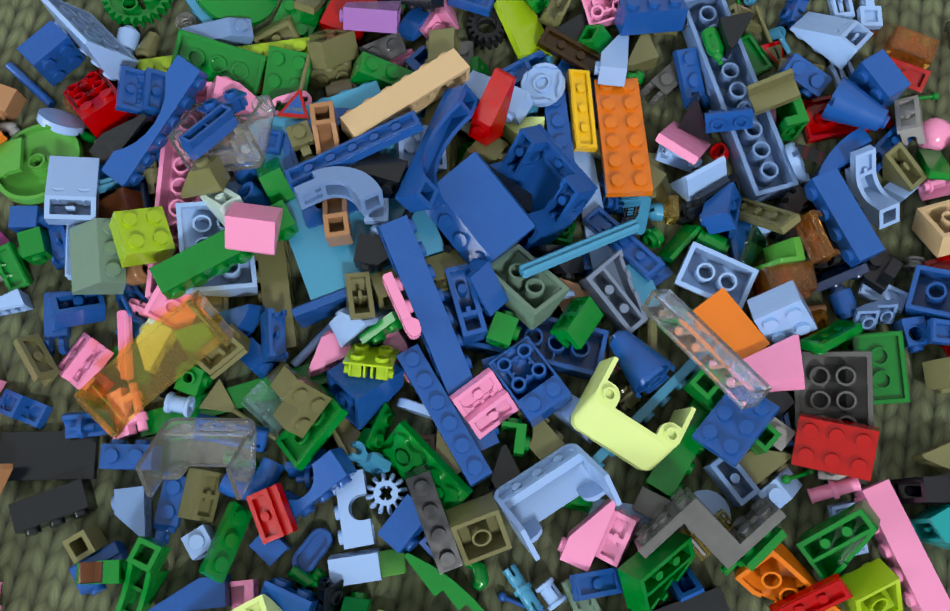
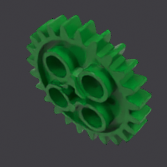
M101 0L107 15H109L112 21L115 20L118 25L121 23L124 26L132 24L136 28L138 24H141L145 28L146 22L154 25V19L161 21L160 15H167L166 9L172 8L170 2H174V0H142L146 8L145 10L141 8L138 0Z

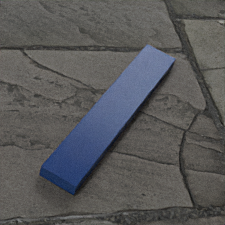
M412 110L285 170L284 173L291 190L294 191L293 187L313 179L312 171L332 166L346 167L424 129L415 111Z

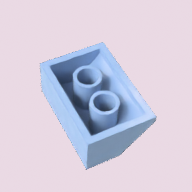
M693 241L688 247L679 267L674 284L707 299L724 287L742 309L759 270Z

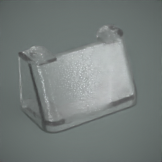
M269 95L255 97L251 105L252 113L234 115L240 124H237L231 133L204 155H218L227 171L259 168L266 158L275 114V106ZM203 103L193 104L167 136L189 170L194 165L195 160H192L182 148L179 136L206 116V114L196 109L202 106Z

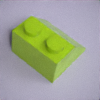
M880 558L867 562L860 568L841 576L853 595L852 598L842 602L847 611H903L900 578Z

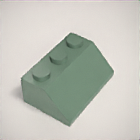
M95 218L69 228L72 295L124 293L127 282L126 268H122L109 227L111 218Z
M517 244L492 262L491 266L509 299L504 306L532 331L550 317L570 288L548 269L528 278H522L518 271L519 266L536 258L520 244Z

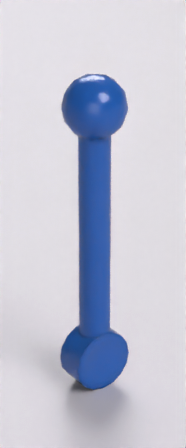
M505 592L498 593L497 598L500 602L507 601L526 609L522 602L507 596Z

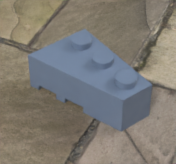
M622 249L608 256L578 282L617 331L628 330L633 333L648 318L639 294L635 291L630 270H627L623 259L624 255Z

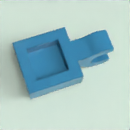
M360 441L351 443L350 446L356 449L357 454L352 452L347 454L350 461L357 462L356 466L374 476L390 471L392 462L386 460L382 454L378 452L367 453L365 445Z

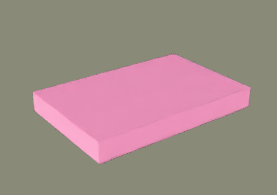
M673 121L658 134L655 140L695 165L711 144L679 129V124Z

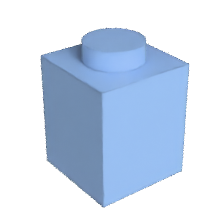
M202 524L180 538L192 560H202L205 558L215 532L211 525Z

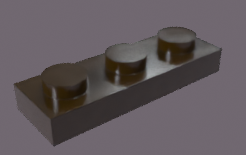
M547 25L536 46L576 69L590 70V77L593 78L595 76V62L600 61L601 54Z

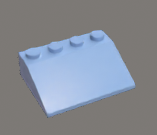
M41 0L59 26L68 34L72 42L79 46V50L91 58L92 64L103 70L102 74L112 81L118 80L121 65L132 68L136 67L139 61L92 13L62 0Z
M203 201L175 203L179 252L225 229V226L220 223ZM254 255L248 262L238 263L230 267L227 273L211 277L206 284L200 287L194 286L187 290L184 295L220 297L258 295Z

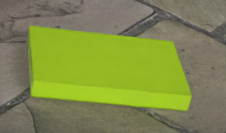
M496 0L493 6L517 58L522 59L538 50L543 51L545 56L550 55L552 57V54L536 46L544 29L541 23L538 22L539 18L524 0Z

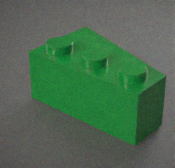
M862 499L802 533L796 546L823 580L836 573L839 574L847 567L852 558L860 552L878 531L881 520L867 501Z
M676 530L646 559L637 552L617 569L629 610L652 611L659 600L665 601L668 597L666 590L673 581L678 582L695 558L690 536Z

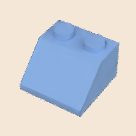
M374 304L375 318L350 320L346 307L335 313L336 316L329 322V325L342 348L360 343V334L395 310L385 309L380 311L378 305Z

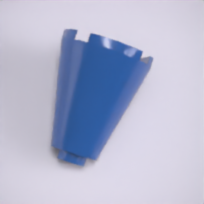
M843 77L820 118L877 132L879 128H885L890 116L887 115L889 110L850 79Z
M619 330L612 335L610 347L615 357L619 358L618 364L636 398H641L640 393L644 391L647 394L653 392L669 378L667 375L669 370L674 372L675 366L672 362L630 331Z

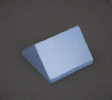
M722 156L673 181L670 183V186L687 203L692 201L696 194L727 177L725 157Z

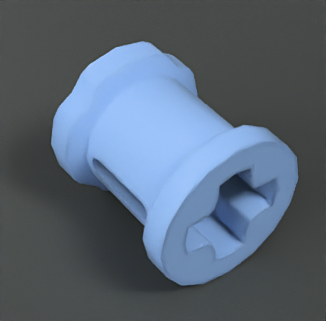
M169 392L165 397L163 410L165 413H181L184 417L189 418L195 408V397H183L176 395L175 392Z
M552 576L535 588L536 593H540L548 604L547 608L549 611H552L567 599V596L565 594L562 595L554 584Z

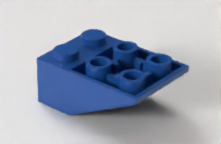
M528 335L488 363L532 428L572 400L569 389Z

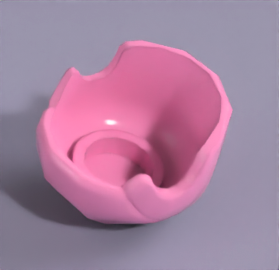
M936 117L925 120L923 125L926 143L918 144L921 149L929 148L937 151L948 147L950 144V124L946 120Z

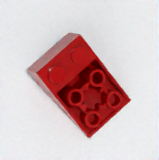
M100 68L89 72L84 79L69 85L62 92L96 138L136 115L115 110L117 89L102 74L103 72Z

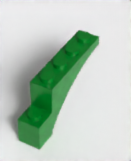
M138 537L126 560L128 562L126 576L115 611H148L151 608L169 570L162 568L172 547L151 537Z

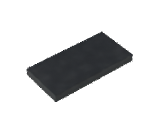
M65 431L1 432L0 464H13V470L7 481L97 479L100 436L65 439Z

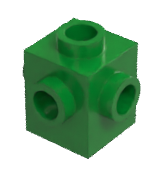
M193 357L183 361L176 370V376L178 377L174 389L194 397L206 393L213 379L197 364L196 361L201 358Z

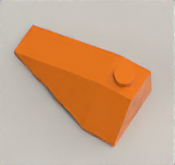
M782 543L753 571L745 567H739L734 574V578L750 593L759 598L761 596L774 601V603L817 583L814 577ZM837 604V605H835V606H833V607H831V608H829V609H827V610H825V611H843V610H842L841 607Z

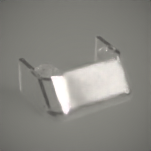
M173 418L165 422L135 466L147 497L154 495L162 480H177L185 474L188 467H227L226 471L236 500H241L256 468L257 429L255 423L249 418Z

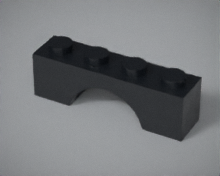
M426 464L404 472L408 489L439 574L463 566L460 551L452 534L429 465Z

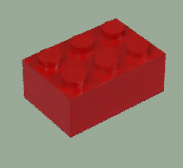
M800 412L791 464L871 481L880 432L879 428Z

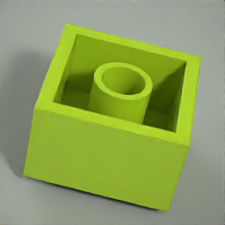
M163 206L113 212L109 227L122 268L158 263L172 257L176 248Z

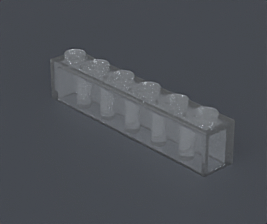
M670 289L652 290L641 309L741 410L758 406L772 387Z

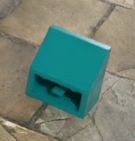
M950 504L929 506L909 518L921 542L950 550Z

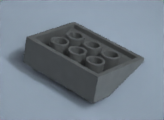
M828 350L823 355L811 354V351H801L805 389L794 390L795 432H797L800 412L874 426L872 351Z

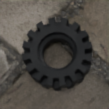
M495 8L492 9L489 17L473 12L472 17L469 16L467 36L469 41H474V47L478 48L481 45V50H484L485 46H488V50H492V45L497 48L499 43L502 44L503 38H505V30ZM482 24H490L495 29L492 33L485 34L480 32L478 27Z

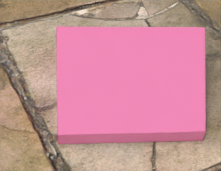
M234 202L225 214V248L275 255L283 208Z

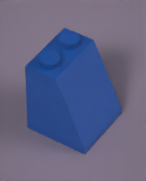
M343 361L327 371L328 390L349 412L345 418L356 429L361 430L380 411L384 402L387 403L403 387L404 371L400 364H394L393 379L388 378V381L376 379V367L373 379H370L371 367H368L367 376L363 378V366L361 377L348 376L347 373H344L345 364H343Z

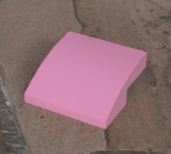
M83 332L57 366L60 371L59 375L68 380L75 388L85 392L114 353Z
M489 367L449 396L479 439L483 438L500 425L502 421H505L519 410Z

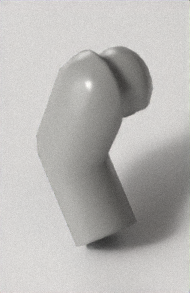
M15 122L0 123V130L3 134L8 133L10 137L21 131Z

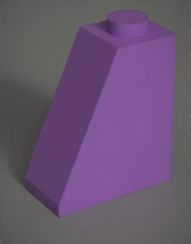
M401 1L346 2L343 9L340 8L339 21L343 23V30L397 34L400 26Z

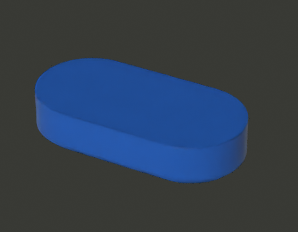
M325 528L314 529L294 553L292 566L296 565L306 573L312 572L331 549L334 542L332 533Z

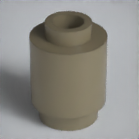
M351 78L330 82V85L325 86L327 97L337 95L346 89H354L358 85L350 82Z

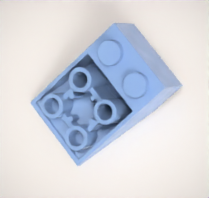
M809 11L789 29L798 39L804 40L815 52L822 54L829 60L830 64L841 70L874 34L857 20Z
M49 157L44 197V219L48 225H80L99 218L100 158Z

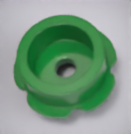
M656 227L648 228L645 230L643 241L647 247L656 249L664 242V235Z

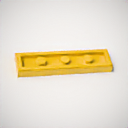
M568 69L566 75L573 149L577 152H596L598 146L590 70Z

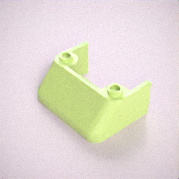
M614 356L600 361L571 414V425L576 431L640 471L652 470L681 442L696 409L688 407L674 410L669 422L661 424L656 433H653L616 409L620 400V391L608 379L619 358Z

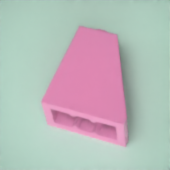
M799 334L792 335L740 360V370H736V380L757 393L804 390L805 379Z

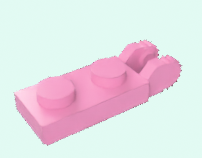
M388 272L382 276L383 285L405 333L411 340H417L421 336L420 322L411 316L414 311L410 301L403 299L401 291L404 289L399 277L394 278L392 272Z

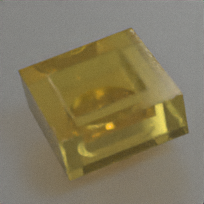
M669 195L666 202L663 203V217H665V225H675L679 218L678 195Z

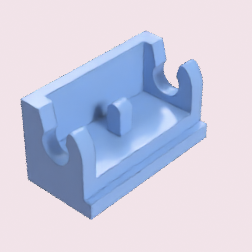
M379 547L331 554L327 560L331 582L336 583L343 579V586L382 580Z

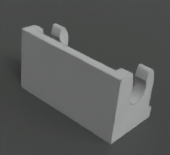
M918 95L896 100L894 102L897 134L901 136L902 143L907 146L909 143L908 138L914 136L919 145L925 144L923 116Z

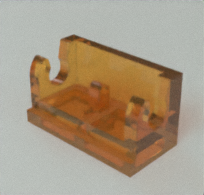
M811 210L800 216L801 221L795 225L812 264L827 262L831 260L832 256L841 254L839 249H833L818 218L822 216L820 210Z

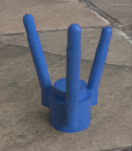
M126 284L123 294H114L120 310H126L129 317L133 316L128 303L131 298H136L135 295H138L145 303L149 301L138 286H131L129 284Z

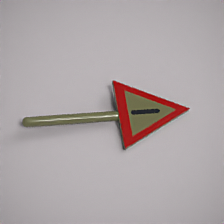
M755 5L754 9L768 41V44L761 45L760 47L778 67L779 59L781 57L784 58V48L779 40L772 41L758 5Z

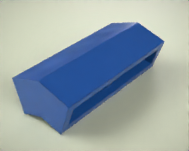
M221 103L179 136L182 148L192 160L199 159L236 129L240 123L235 118L232 108Z

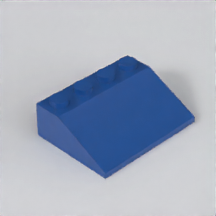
M477 151L437 182L439 192L432 208L424 210L468 264L474 258L489 261L491 264L513 248L537 226Z

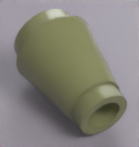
M149 31L136 47L135 58L139 60L157 57L160 36L155 32Z

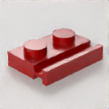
M281 482L246 497L263 545L298 530Z

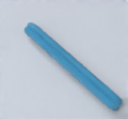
M632 219L521 264L518 270L519 274H521L522 278L538 274L637 233L640 224L636 219Z

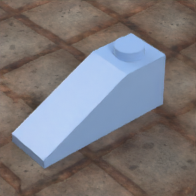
M619 34L601 52L600 61L595 62L594 75H598L597 84L624 87L628 66L629 35L620 36Z

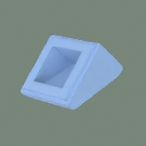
M889 182L883 189L889 196L901 203L920 185L909 192Z

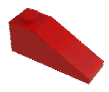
M499 67L494 69L472 116L468 136L485 146L502 136L516 82L515 76Z

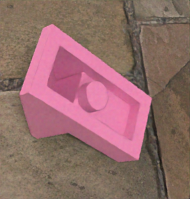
M444 0V7L435 8V12H431L420 27L419 31L427 40H429V30L451 27L459 29L456 12L448 5L447 0Z

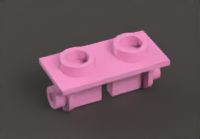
M925 179L920 184V187L917 188L921 201L950 195V180Z

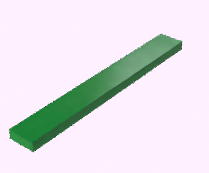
M311 363L292 368L295 372L317 384H328L326 372L309 378L308 370ZM266 376L263 379L259 378L225 388L237 410L280 398L270 387L271 383ZM204 394L195 397V408L189 418L184 417L181 413H165L163 407L146 411L149 420H147L148 430L140 431L141 437L147 438L194 424L200 413L218 417L231 412L200 409V405L208 395Z

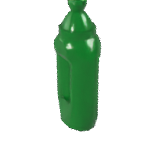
M714 26L708 27L701 32L703 44L707 54L717 61L718 65H722L724 45L718 30Z

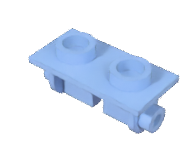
M659 144L654 159L687 172H691L692 168L700 167L703 162L700 158L693 165Z

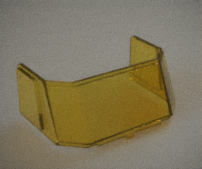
M199 290L177 307L174 305L153 324L149 325L147 323L141 328L143 331L141 334L122 348L117 357L74 394L77 399L76 402L111 437H118L128 422L147 404L221 343L225 346L230 344L234 331Z

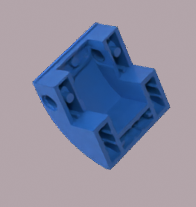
M541 124L521 128L504 160L489 164L532 194L533 212L528 213V215L537 226L517 243L532 256L534 254L531 247L549 245L578 217L598 188Z

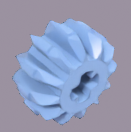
M381 473V482L376 477H373L372 480L376 486H367V489L373 491V494L367 495L366 499H375L370 505L371 509L376 508L380 504L379 514H383L385 507H387V512L391 515L393 513L392 506L394 505L397 508L399 505L397 503L398 500L402 501L405 498L400 496V493L408 491L407 487L398 488L404 482L402 478L394 483L396 478L394 473H391L388 481L386 474ZM391 487L392 491L390 494L392 498L388 500L385 497L383 500L382 496L384 493L382 490L384 488L389 490Z

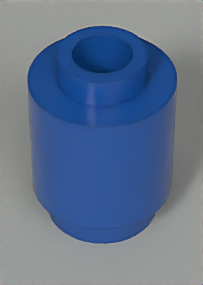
M839 286L830 290L831 294L827 297L835 316L842 320L852 319L858 305L851 288L845 289V286Z

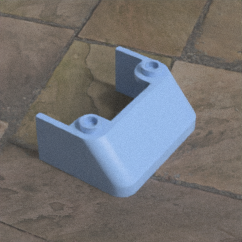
M575 443L562 446L500 486L494 493V499L500 510L535 561H538L540 557L532 543L537 541L543 532L539 522L578 496L585 501H597L605 494L617 506L622 504L609 474Z

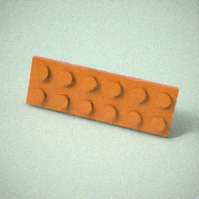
M626 78L624 87L597 84L598 79H594L593 89L606 198L652 196L654 190L638 78Z

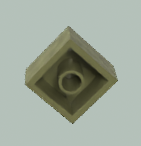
M492 492L445 510L465 566L512 548Z

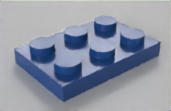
M735 380L693 433L692 440L736 468L777 415L780 407L740 381Z

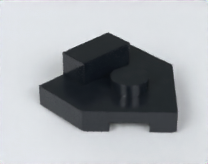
M884 250L876 257L866 261L870 271L864 273L859 279L881 295L889 283L896 277L903 265V261Z

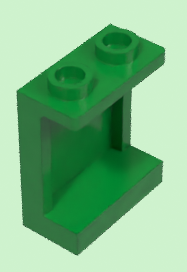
M802 98L775 108L780 123L777 130L782 142L795 140L810 121Z

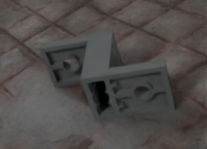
M687 486L684 490L679 489L671 497L672 501L666 507H659L652 515L654 518L647 524L642 523L634 531L633 539L638 552L646 559L679 527L685 524L718 560L729 569L776 527L786 515L766 496L764 499H758L751 506V511L745 516L738 517L729 530Z

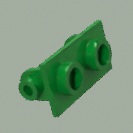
M384 402L380 411L367 423L372 428L363 427L357 439L370 452L379 451L384 443L389 427L393 424L395 413L387 403Z

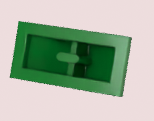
M277 157L256 166L258 179L272 204L280 200L286 203L296 198Z

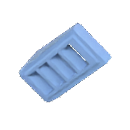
M14 289L0 296V316L34 309L29 295L19 289Z

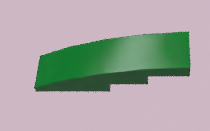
M409 552L404 555L434 596H437L443 590L458 611L466 604L472 611H485L476 599L453 578L445 573L439 574L437 567Z

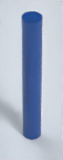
M13 62L6 64L5 68L48 108H53L56 105V102Z

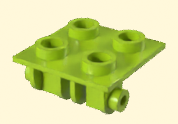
M362 342L352 344L343 360V364H345L344 373H347L348 376L361 377L363 366V378H366L368 367H371L370 379H373L376 367V379L388 381V378L393 379V366L397 359L396 356L399 354V349H393L392 346L388 345L374 347L369 346V344H362Z

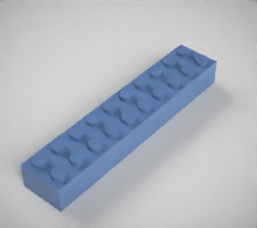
M684 0L689 10L681 32L687 47H696L705 94L709 98L711 110L725 109V111H730V109L742 108L744 106L753 108L748 97L747 86L758 82L741 38L729 58H722V65H718V62L707 54L701 38V32L704 29L712 26L716 27L719 19L722 17L732 16L726 0ZM753 110V128L720 132L724 144L729 149V157L735 173L739 176L745 198L762 203L784 197L793 187L799 185L770 111L756 116Z

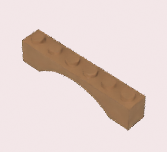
M333 101L309 104L316 153L319 155L341 144L337 113ZM330 198L322 201L324 232L329 247L354 244L348 200L344 198Z

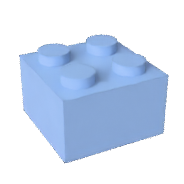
M793 280L747 300L753 320L765 338L770 342V346L792 335L799 334L800 337L818 329L808 305Z

